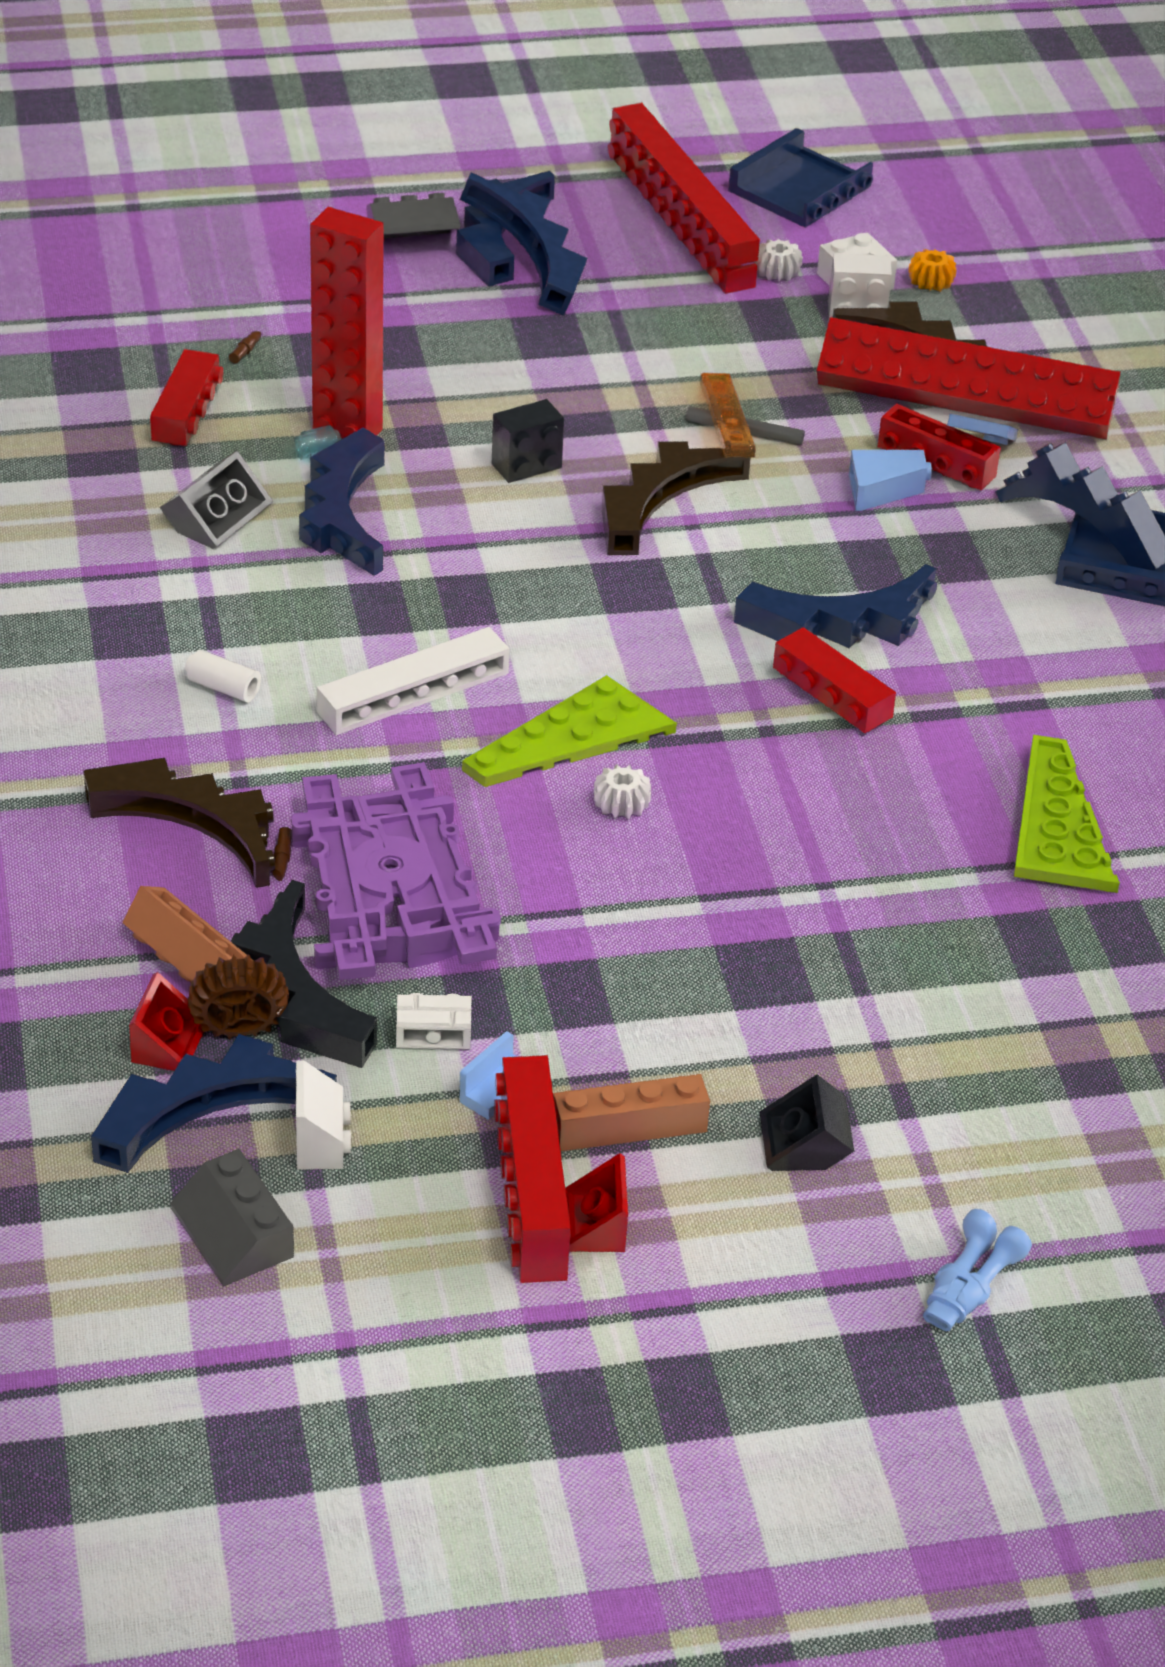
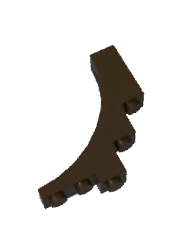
M889 301L888 308H834L833 318L987 347L985 339L956 340L951 320H922L917 301Z
M659 441L657 444L656 463L630 464L629 485L603 486L602 518L607 555H639V542L644 525L656 510L678 495L704 485L725 481L749 480L750 448H689L688 441Z
M165 758L83 770L85 798L91 818L110 816L149 817L172 821L196 829L217 840L234 853L248 870L256 888L270 886V871L275 870V861L272 850H266V847L268 846L267 838L269 837L268 823L274 822L271 802L265 803L261 789L225 795L223 787H217L213 773L177 779L175 770L169 771Z

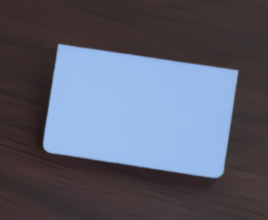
M508 1031L501 1035L460 1072V1103L488 1120L494 1116V1099H501V1096H496L495 1073H502V1057H517L513 1055L514 1035Z

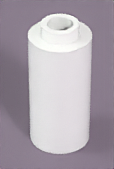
M198 650L195 654H191L185 664V671L190 681L247 703L255 698L260 688L261 674L259 671L204 650Z

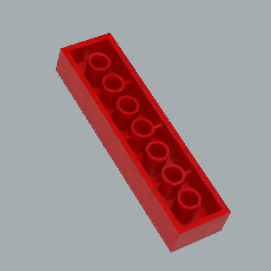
M327 206L310 223L313 432L341 440L364 427L378 435L383 430L384 222Z

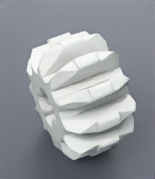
M779 238L777 241L769 239L766 243H761L758 261L754 262L758 266L759 276L767 277L768 280L775 279L778 282L783 279L790 281L791 277H797L803 260L802 251L798 249L797 244H790L789 240L780 241Z
M616 764L613 770L604 768L602 774L598 775L594 782L595 806L601 808L602 814L612 813L614 819L618 816H625L629 820L632 814L641 816L642 811L648 808L651 801L650 778L643 775L642 769L632 770L630 765L626 768H621Z

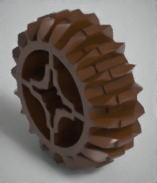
M233 954L231 960L225 961L219 957L216 965L206 963L203 971H196L194 980L190 981L188 1008L194 1023L200 1024L202 1031H212L214 1037L222 1034L226 1035L229 1040L233 1036H238V1034L244 1036L252 1034L257 1037L259 1031L271 1032L272 1025L279 1024L277 1018L281 1016L288 1005L289 992L283 973L276 970L275 964H265L263 958L253 961L249 954L244 959H237Z

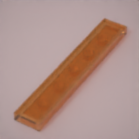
M702 373L700 375V385L724 456L755 458L756 447L730 374Z

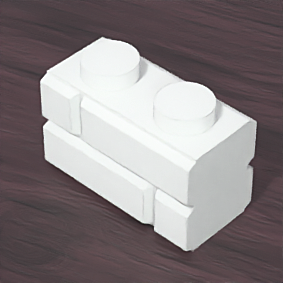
M397 994L396 1048L470 1050L471 996H460L458 994Z

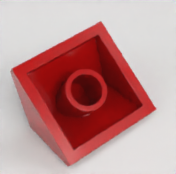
M159 972L152 975L129 1024L131 1063L175 1071L185 1054L194 1055L204 1031H202L200 1024L194 1023L188 1008V999Z
M619 1153L565 1188L571 1227L569 1252H625L628 1225L625 1156Z

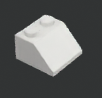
M296 1061L297 1170L343 1169V1153H351V1130H343V1125H351L350 1102H343V1086L307 1062Z

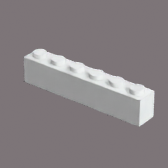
M490 627L475 631L318 686L317 713L335 735H339L509 674V647Z

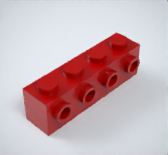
M188 349L183 350L150 415L151 441L169 443L176 446H187L191 436L196 435L199 420L205 417L207 404L214 399L215 387L217 384H221L223 379V367L219 366V354Z
M897 403L881 417L877 447L884 450H924L926 462H931L932 470L981 491L997 476L1000 446L957 428L947 426L945 423Z
M803 627L775 642L773 668L863 733H867L893 718L896 691Z

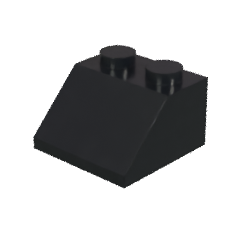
M818 1074L759 1111L766 1165L771 1171L826 1170L855 1152L846 1096Z

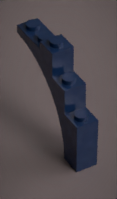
M550 170L501 183L497 178L490 180L520 194H523L526 189L550 201L554 200L555 175ZM470 205L465 207L464 228L456 231V254L489 287L514 280V255L505 245L502 234L506 229L497 221Z
M471 172L459 200L479 209L497 221L518 240L532 259L539 276L541 292L538 305L564 316L588 258L562 247L569 229L543 218L550 203L549 199L526 189L523 194L517 193Z
M363 427L311 456V482L305 485V511L299 514V540L320 553L331 548L373 576L383 571V545L370 536L357 522L350 508V501L357 488L372 473L385 465L384 439Z
M1066 442L1056 447L1049 443L1035 451L1038 457L1027 463L1029 467L1022 471L1023 476H1021L1020 472H1017L1003 480L1005 486L995 491L1000 502L1013 498L1035 497L1053 501L1073 510L1101 531L1120 552L1129 566L1155 570L1165 564V535L1141 490L1128 495L1127 491L1118 494L1103 466L1093 471L1090 470L1089 466L1080 470Z
M925 564L914 574L894 585L872 592L846 596L796 594L773 589L752 581L736 597L734 623L776 641L804 627L816 636H821L849 649L858 639H863L866 633L900 646L908 636L912 637L918 627L916 615L927 599L931 600L936 593L937 582H935L937 568Z
M238 1034L220 1064L208 1059L185 1054L167 1084L131 1074L91 1135L93 1162L129 1173L149 1148L163 1136L189 1121L215 1111L242 1105L265 1103L296 1104V1062L275 1057L273 1044ZM317 1069L329 1078H331L332 1080H334L335 1082H337L336 1074L329 1073L321 1069Z

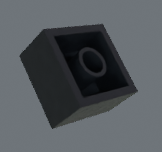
M548 399L494 413L491 464L508 483L562 468L564 417Z

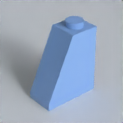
M851 450L849 479L855 510L862 511L924 493L926 480H931L932 473L931 462H926L924 450Z

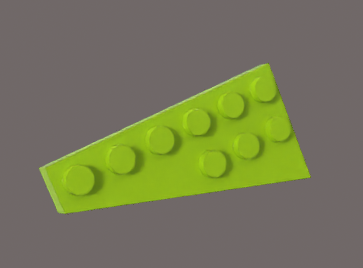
M606 675L462 760V771L482 786L488 787L520 778L523 775V771L537 767H540L542 771L554 768L555 762L568 759L570 763L618 750L619 744L635 740L639 744L649 741L650 735L663 732L665 736L676 733L677 723Z
M1033 735L1014 877L1118 893L1120 882L1117 874L1114 875L1111 869L1112 861L1110 855L1104 850L1102 844L1103 836L1091 804L1086 801L1084 796L1085 788L1082 781L1078 780L1075 771L1076 764L1067 740Z

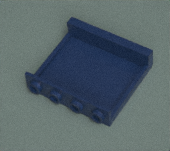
M795 128L730 167L728 191L806 228L871 187L873 182V163L868 162L857 170L847 167L804 147L805 131Z
M1151 510L1165 535V513ZM1075 512L1064 552L1060 556L1055 584L1165 607V564L1155 570L1129 566L1111 541L1091 522Z

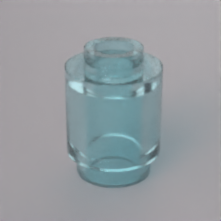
M330 425L302 431L301 435L294 438L295 449L300 460L307 459L310 461L311 456L340 441L341 437L338 430H333Z

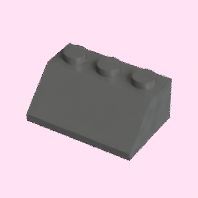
M445 193L428 194V199L419 200L417 195L401 196V201L390 202V197L373 198V203L366 206L367 218L384 222V239L447 234L461 228L453 197H445Z
M236 451L216 463L159 508L177 533L214 549L270 505L273 500L239 452Z
M240 1149L204 1162L170 1203L172 1211L223 1287L294 1258V1226Z

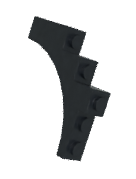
M291 880L284 892H279L276 896L274 906L269 914H264L259 924L247 921L240 933L233 935L231 942L246 955L249 954L253 961L263 958L265 964H275L276 970L283 973L286 987H288L289 999H287V1007L281 1016L277 1018L279 1023L277 1025L281 1029V1043L363 1068L377 1045V1018L356 1010L329 994L311 977L300 961L293 940L296 927L305 911V883Z

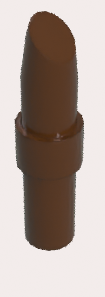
M253 331L243 338L229 354L230 362L237 364L245 355H248L261 338V332Z
M289 827L279 829L277 845L274 848L275 870L273 875L278 881L283 880L291 857L292 830Z

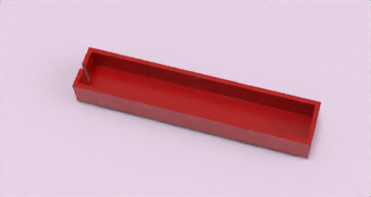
M642 102L612 108V119L609 121L611 142L608 144L610 158L617 163L621 171L627 175L632 184L642 193L644 199H647L655 212L662 217L666 225L677 235L678 240L682 241L690 254L697 259L701 267L707 271L714 283L725 294L756 288L758 266L756 263L741 265L758 261L760 238Z
M832 317L829 319L816 370L818 385L1106 440L1121 374L1119 371Z

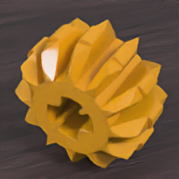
M923 249L922 252H915L908 269L911 284L918 285L919 289L925 288L929 291H942L943 288H950L957 271L954 256L947 255L946 251H936V249L931 251Z

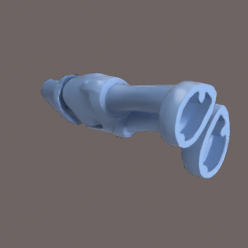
M981 1209L970 1210L963 1219L962 1225L967 1240L965 1249L954 1263L945 1264L935 1275V1286L932 1294L927 1299L928 1307L923 1313V1318L928 1323L944 1331H950L955 1323H962L966 1316L973 1312L976 1307L984 1304L990 1297L991 1289L989 1284L1005 1266L1015 1264L1026 1258L1031 1250V1240L1023 1230L1015 1226H1008L1004 1228L996 1240L997 1226L993 1217ZM996 1240L994 1249L984 1265L977 1272L970 1273L979 1258L990 1249Z

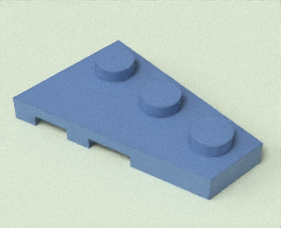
M955 414L949 415L947 426L984 434L983 440L1007 445L1008 440L1016 441L1018 429L1008 425Z

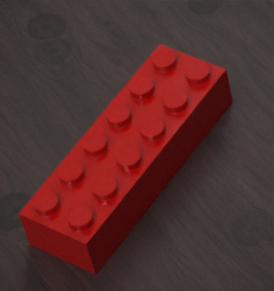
M548 1055L502 1057V1073H495L496 1096H501V1099H494L495 1122L502 1124V1127H497L498 1150H502L506 1154L500 1156L501 1178L509 1182V1184H504L503 1189L504 1206L509 1208V1211H512L511 1214H507L508 1237H512V1240L516 1242L510 1244L511 1267L519 1268L520 1283L567 1281L571 1227Z

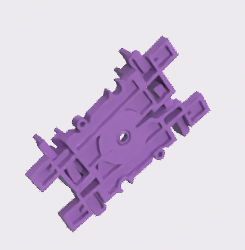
M425 762L391 767V779L395 790L363 796L341 797L337 774L302 777V788L307 812L295 813L291 816L292 844L295 848L308 847V852H312L311 865L318 869L322 888L316 893V907L320 911H327L329 943L314 944L315 968L337 967L339 980L375 977V963L407 962L408 967L413 968L439 962L457 954L461 965L497 959V947L494 941L499 939L500 914L496 908L480 909V903L476 896L478 882H466V880H472V867L464 865L457 847L459 827L451 824L454 820L453 799L448 795L434 797V785ZM393 897H399L402 905L397 906V927L386 928L385 915L393 911Z

